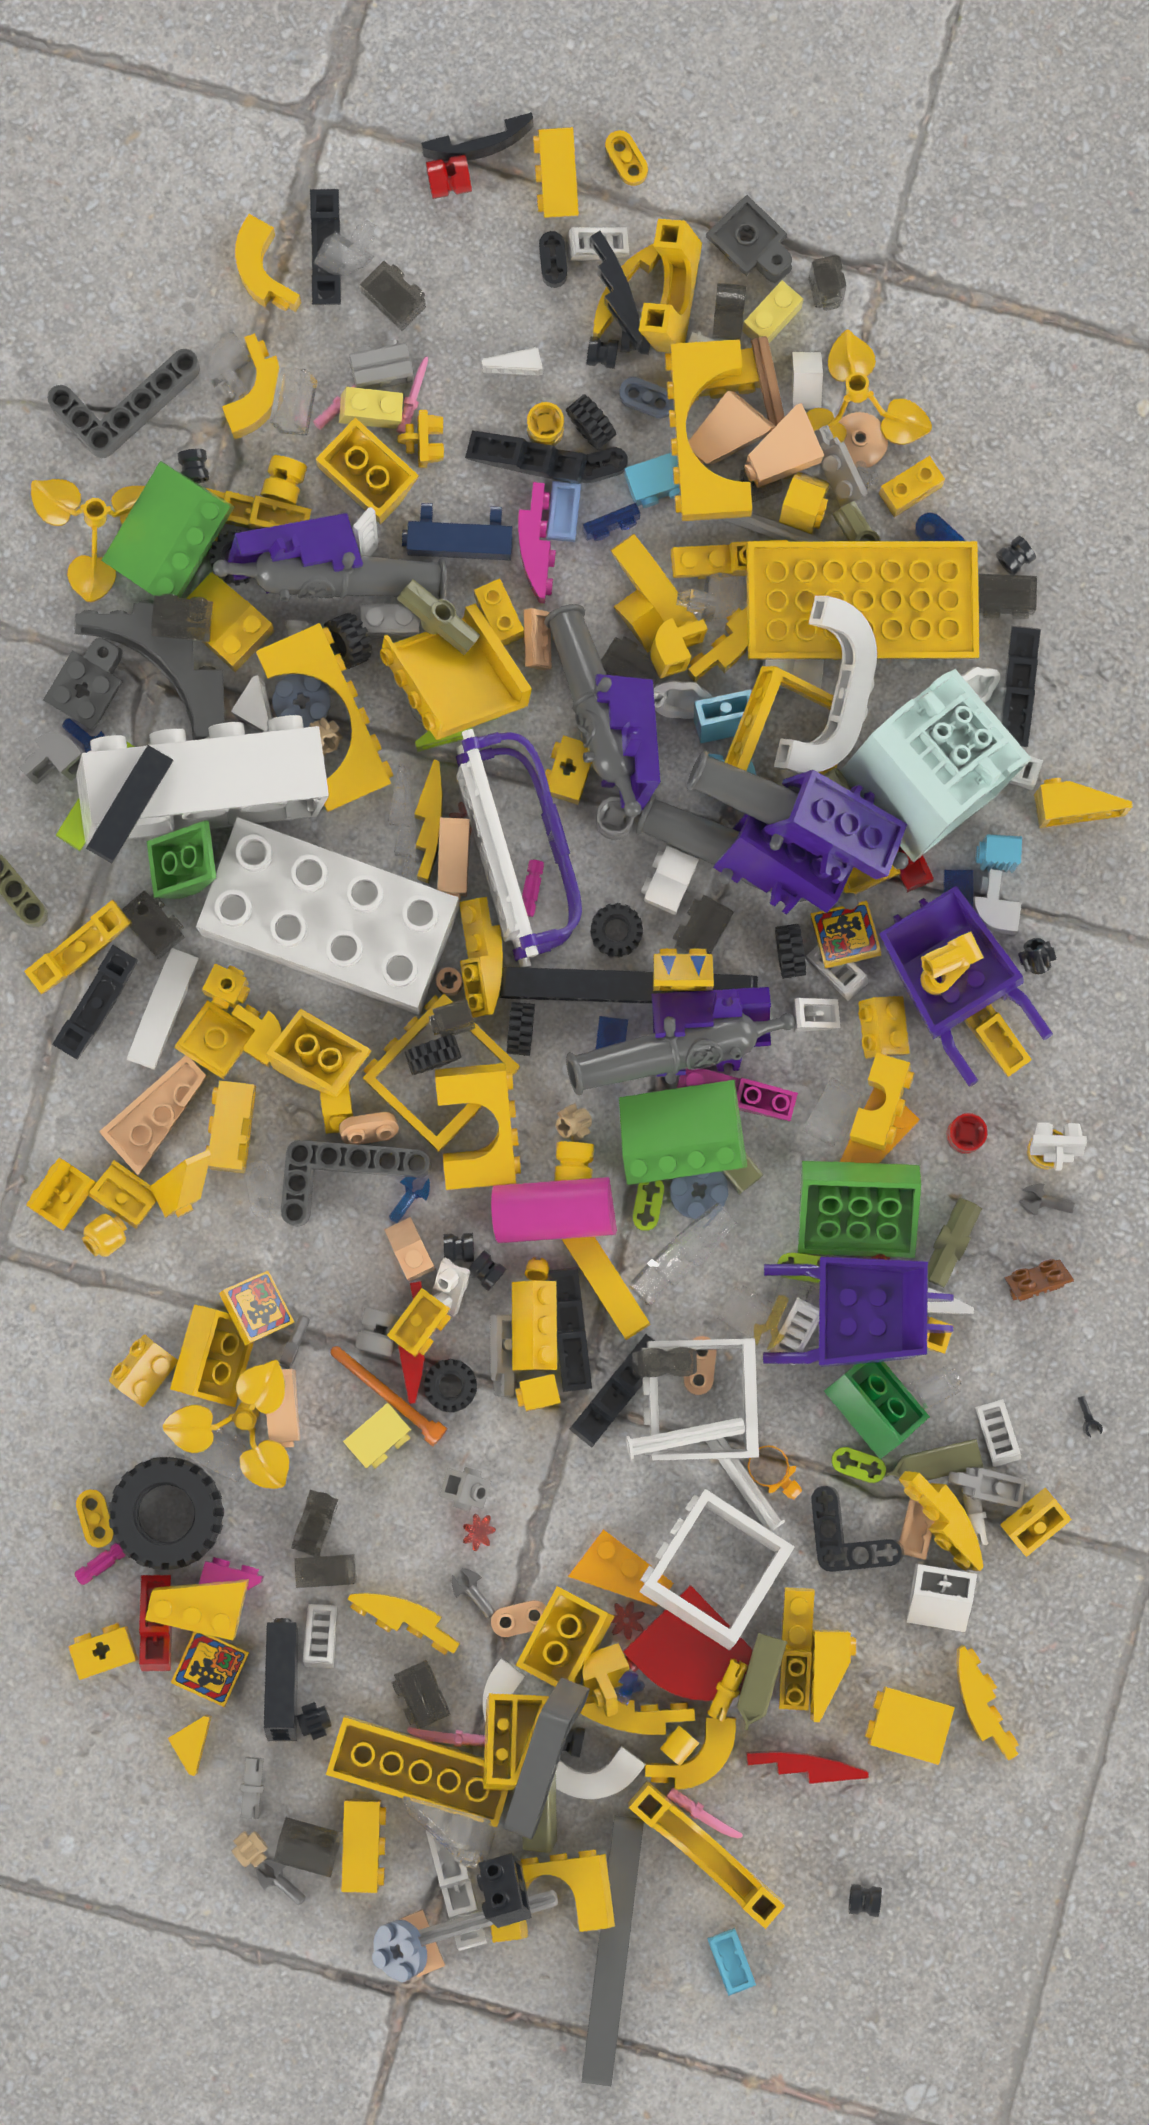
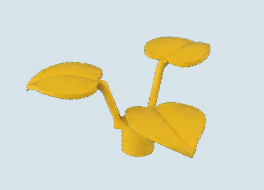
M846 329L833 344L828 357L830 375L836 381H846V395L835 418L833 413L826 408H814L806 413L813 430L815 431L828 425L834 438L837 437L840 442L845 441L847 430L839 421L842 419L850 401L861 403L867 398L870 399L879 414L885 417L881 422V431L884 437L891 443L898 445L912 443L930 433L932 424L923 409L907 399H894L889 403L887 412L883 410L874 397V392L869 390V380L867 378L875 367V354L867 343L855 336L849 329Z
M63 479L33 480L31 483L33 506L44 522L53 526H63L69 521L70 515L78 516L84 513L85 523L92 527V556L81 555L76 557L68 567L67 576L72 589L86 602L91 603L100 600L113 587L116 579V570L101 561L103 557L97 558V528L106 523L107 514L114 518L120 516V522L123 525L145 486H127L115 492L111 499L112 507L115 510L113 511L110 506H106L105 502L99 498H91L80 506L81 494L76 485L70 481Z
M277 1360L251 1367L240 1375L236 1384V1390L242 1402L238 1405L234 1414H229L227 1418L217 1424H212V1412L200 1405L182 1407L165 1420L163 1424L164 1432L179 1448L190 1453H199L206 1450L214 1439L212 1430H217L229 1422H234L237 1428L248 1430L250 1433V1446L252 1449L244 1451L239 1459L240 1468L244 1476L252 1483L264 1488L278 1489L286 1485L290 1459L284 1446L273 1440H264L258 1446L255 1442V1424L260 1416V1412L271 1414L281 1406L284 1400L285 1380Z

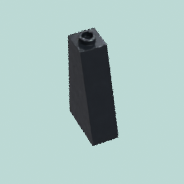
M276 1618L274 1622H267L264 1731L267 1741H297L298 1627L296 1622H291V1619Z

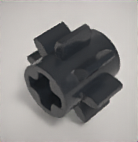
M1041 938L1028 940L1023 945L1024 951L1018 953L1020 963L1024 966L1025 971L1030 970L1033 974L1046 973L1051 968L1050 961L1057 960L1054 947H1051L1050 941L1045 942Z
M313 1702L302 1706L303 1713L296 1717L303 1736L311 1734L313 1740L326 1736L325 1729L332 1727L325 1705L317 1708L316 1703Z

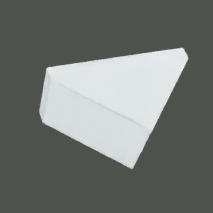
M792 352V409L802 403L805 410L821 408L823 382L821 352Z
M257 675L251 678L231 712L239 720L262 733L268 730L267 721L273 717L265 682Z
M794 999L795 1032L841 1028L838 999Z

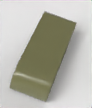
M0 854V862L4 864L3 871L0 873V894L26 925L33 928L42 926L48 917L46 907L6 858ZM13 884H21V894L17 897H9V887ZM38 906L40 908L38 918L34 920L27 919L26 911L28 908Z

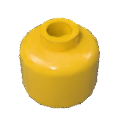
M104 1213L84 1227L82 1241L94 1256L107 1257L126 1243L124 1231L127 1230V1227L120 1217L115 1216L113 1218Z

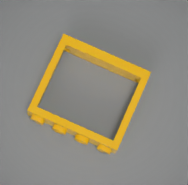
M762 666L725 763L747 771L780 685L828 710H831L834 695L776 666ZM838 764L827 770L820 771L819 773L824 775L832 769L837 768Z
M445 994L440 998L435 995L424 1006L427 1010L420 1019L416 1016L413 1017L403 1028L406 1033L399 1040L394 1037L383 1050L386 1054L379 1061L374 1058L363 1069L366 1073L363 1080L438 1152L484 1106L468 1103L435 1136L376 1079L445 1007L502 1063L506 1064V1072H512V1076H514L520 1069V1066Z

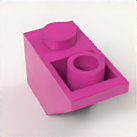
M213 1557L212 1562L205 1561L199 1584L249 1579L246 1590L248 1591L262 1583L264 1576L258 1575L259 1569L242 1565L240 1570L229 1567L231 1561Z

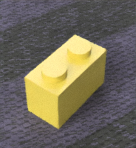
M782 280L743 322L742 331L751 339L766 336L770 343L801 310L803 298Z
M346 387L341 394L339 423L349 424L356 418L364 426L396 429L402 421L403 393Z
M387 1403L343 1442L365 1468H369L372 1465L376 1469L388 1458L385 1453L390 1448L395 1446L398 1450L410 1439L408 1433L412 1429L394 1408Z

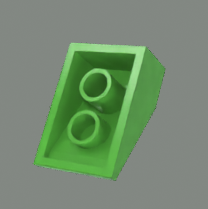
M202 821L147 841L154 898L182 899L200 893L216 879L209 821Z

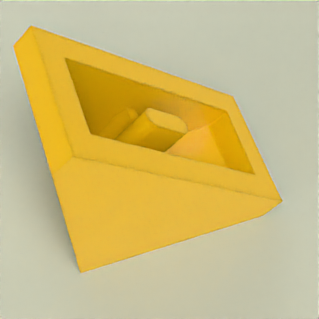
M636 590L616 604L614 609L646 652L649 653L657 631L664 622L655 606Z
M210 1715L201 1717L168 1738L186 1771L192 1776H196L198 1773L212 1718Z

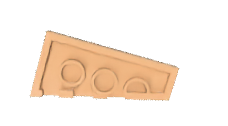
M185 1055L101 1129L99 1133L139 1176L207 1076L191 1058Z

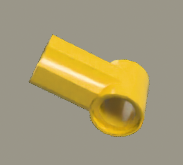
M970 931L947 942L948 945L927 953L921 957L925 974L933 980L958 967L962 969L984 957Z
M678 1726L675 1731H672L666 1737V1742L660 1749L681 1766L698 1746L699 1742L682 1727Z

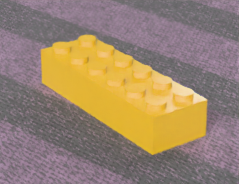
M347 1715L343 1717L326 1775L496 1828L498 1827L508 1790L483 1789V1757Z

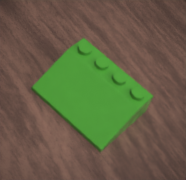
M160 461L101 561L170 606H176L235 506Z
M735 1080L619 1097L622 1155L627 1185L748 1167Z
M802 1161L798 1253L915 1258L921 1195L920 1165Z

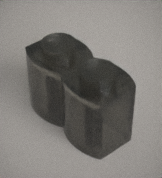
M466 998L432 1009L433 1015L429 1016L434 1036H455L475 1029V1023Z
M677 1347L666 1351L660 1348H645L632 1353L633 1375L640 1378H654L662 1375L679 1378L690 1376L697 1372V1351L688 1347Z

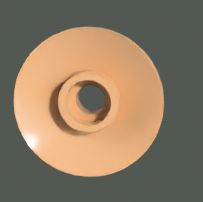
M855 412L844 416L839 421L847 430L844 443L857 469L872 467L883 458L888 447V440L882 434L881 421L868 413ZM863 434L866 440L859 443L855 440V436Z

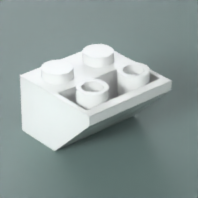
M915 1564L906 1622L965 1632L973 1604L977 1574Z

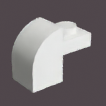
M990 869L987 877L983 876L981 881L980 893L985 894V897L975 896L972 900V908L990 931L1015 935L1018 932L1022 903L999 900L1002 871Z

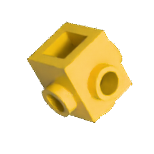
M214 964L202 990L204 995L212 998L211 1003L227 1010L229 1006L235 1008L239 1003L244 1004L249 995L250 988L247 987L249 983L247 978L244 977L245 973L242 970L230 965L226 969L218 964Z

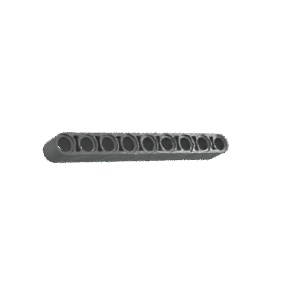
M614 1816L608 1876L615 1926L600 1929L581 2083L610 2087L612 2084L644 1821L640 1818Z

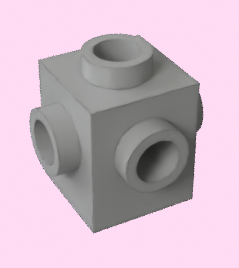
M465 1467L464 1471L461 1472L447 1468L439 1496L453 1500V1507L470 1511L471 1506L483 1509L492 1481L481 1478L482 1472Z

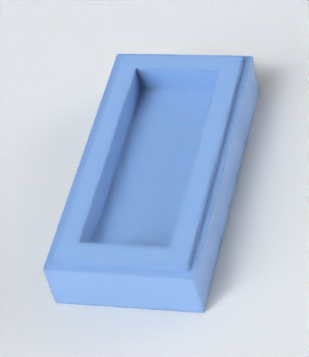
M552 481L547 528L548 540L575 542L581 484Z

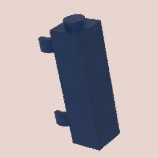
M421 503L420 521H408V530H402V547H407L408 556L511 561L513 526H502V507L490 506V525L432 522L433 503Z

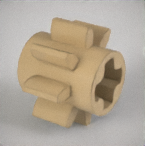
M324 717L321 720L310 723L309 727L319 726L323 756L337 750L339 740L343 739L342 735L338 732L340 727L334 721L328 723Z
M574 1103L565 1107L564 1110L557 1112L559 1118L556 1121V1128L563 1138L571 1137L572 1142H576L591 1133L588 1128L591 1127L592 1118L585 1108L577 1109Z
M244 1831L233 1840L237 1846L231 1851L245 1868L249 1864L256 1868L267 1858L264 1852L268 1849V1846L256 1831L250 1835Z

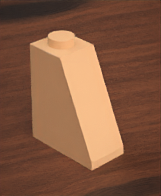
M727 391L690 438L689 444L695 456L702 464L704 462L706 464H715L765 438L776 426L737 393Z
M802 403L797 404L748 455L747 465H744L745 472L749 481H754L757 488L822 462L824 457L823 451Z
M440 817L437 890L456 896L460 901L461 896L467 897L470 819Z
M411 1217L384 1229L409 1282L436 1270Z
M282 1369L285 1380L284 1400L276 1411L266 1414L269 1440L280 1443L284 1448L294 1447V1441H300L296 1370Z

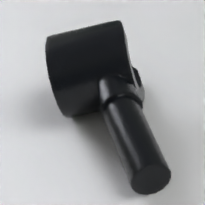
M1085 1396L1079 1397L1078 1400L1085 1419L1083 1424L1084 1433L1091 1438L1088 1431L1089 1426L1096 1424L1098 1432L1102 1434L1103 1427L1093 1418Z

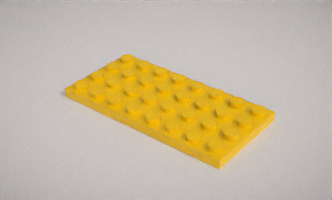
M978 541L746 543L748 660L842 659V648L836 636L827 629L809 624L815 595L830 596L846 601L863 614L874 633L877 659L979 658Z

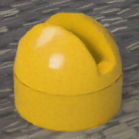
M536 1257L531 1258L526 1265V1278L531 1281L547 1280L549 1273L547 1261L542 1257L540 1260H537Z

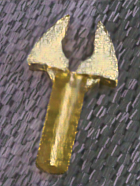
M778 1295L765 1324L759 1325L754 1323L753 1335L756 1346L761 1339L762 1333L767 1332L768 1329H770L772 1339L766 1350L775 1347L785 1337V1335L779 1334L777 1326L789 1301L787 1297Z

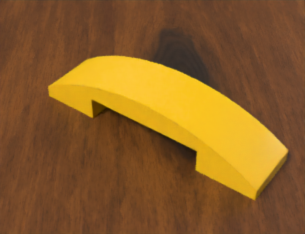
M653 244L633 255L621 266L628 282L639 268L649 274L659 262L661 256L653 247ZM607 287L602 293L596 309L593 337L601 338L615 319L604 304L605 295L610 293Z
M114 900L108 902L92 915L90 921L53 951L44 954L24 971L41 994H44L82 967L129 926L131 922Z

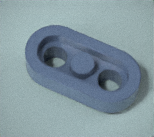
M630 377L624 380L620 386V400L629 408L659 419L668 417L669 410H674L673 399H668L666 388L637 377ZM631 390H636L639 396L631 398L628 393ZM659 400L664 401L666 404L662 409L655 406V403Z

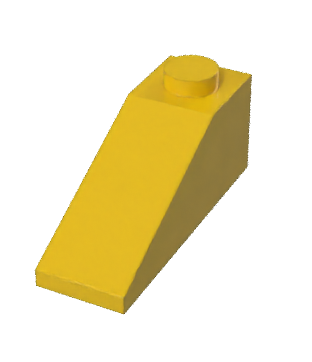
M209 1150L185 1159L150 1186L165 1218L175 1213L178 1218L193 1211L192 1205L201 1199L211 1157Z

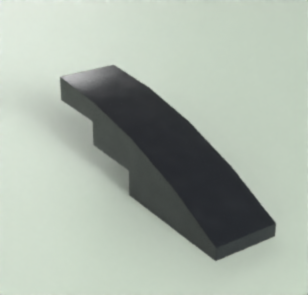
M599 230L591 236L590 245L603 262L598 266L597 275L610 291V293L605 295L604 304L638 350L642 347L643 338L639 331L640 322L628 280L614 251Z
M472 430L465 458L515 472L581 484L588 456L580 452L560 450L553 445L528 442L520 437Z
M1011 625L1001 723L1021 747H1028L1041 629Z
M147 745L88 843L87 850L111 864L113 863L174 760Z
M578 1267L549 1270L550 1281H556L557 1346L563 1392L592 1389Z
M647 1334L644 1335L569 1428L570 1431L591 1448L643 1385V1378H648V1366H642V1348H647L648 1341L655 1340ZM657 1351V1366L668 1354V1351Z

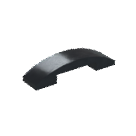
M532 112L505 119L504 132L453 146L449 135L422 142L423 156L433 160L442 159L443 161H448L450 157L466 155L467 161L496 154L515 144L534 127Z
M310 189L312 305H341L339 189Z
M112 945L99 966L97 975L70 1019L63 1025L52 1044L53 1046L76 1060L79 1059L116 1003L138 959Z

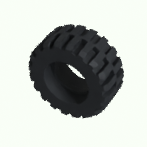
M157 1457L135 1465L132 1470L127 1471L121 1477L122 1480L113 1490L112 1501L109 1502V1526L113 1530V1538L116 1544L120 1545L123 1553L128 1558H132L143 1567L146 1566L154 1570H174L199 1561L213 1548L223 1527L224 1507L222 1506L220 1490L217 1489L215 1481L204 1469L185 1459ZM163 1485H171L183 1490L191 1499L194 1507V1520L188 1532L181 1538L170 1542L159 1541L149 1536L142 1528L139 1520V1508L145 1495L152 1489Z

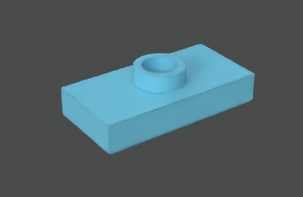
M735 1928L708 1937V1943L728 1996L756 1986Z

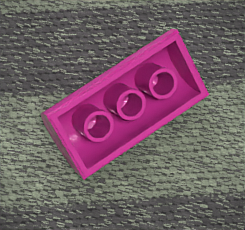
M609 1177L493 1186L491 1212L494 1234L498 1243L616 1235L617 1233Z

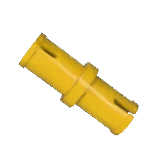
M736 1659L730 1660L722 1682H718L716 1686L718 1691L707 1712L708 1715L715 1719L718 1716V1720L725 1721L733 1699L737 1698L740 1693L738 1688L748 1669V1665L741 1661L738 1664Z

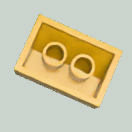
M356 418L316 458L317 467L365 511L370 507L375 510L376 521L380 525L401 504L419 477L415 471Z
M194 1304L170 1390L236 1407L238 1400L236 1384L240 1375L246 1371L254 1342L245 1346L229 1313Z
M557 1586L515 1666L556 1687L561 1677L580 1684L583 1678L584 1663L592 1653L597 1651L615 1616Z

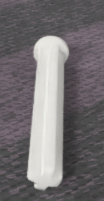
M735 1418L630 1439V1436H626L628 1453L632 1460L634 1455L743 1434L745 1432V1425L742 1418Z
M724 1437L706 1441L711 1450L731 1449ZM738 1458L718 1459L765 1528L772 1532L785 1523L784 1519L780 1520Z

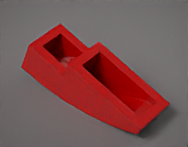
M141 1575L139 1666L141 1671H171L172 1626L145 1620L152 1590L157 1587L171 1586V1575Z

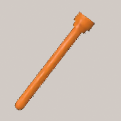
M338 1346L332 1347L330 1351L332 1357L419 1427L427 1443L432 1447L437 1444L448 1428L439 1421L436 1423L433 1420H427Z

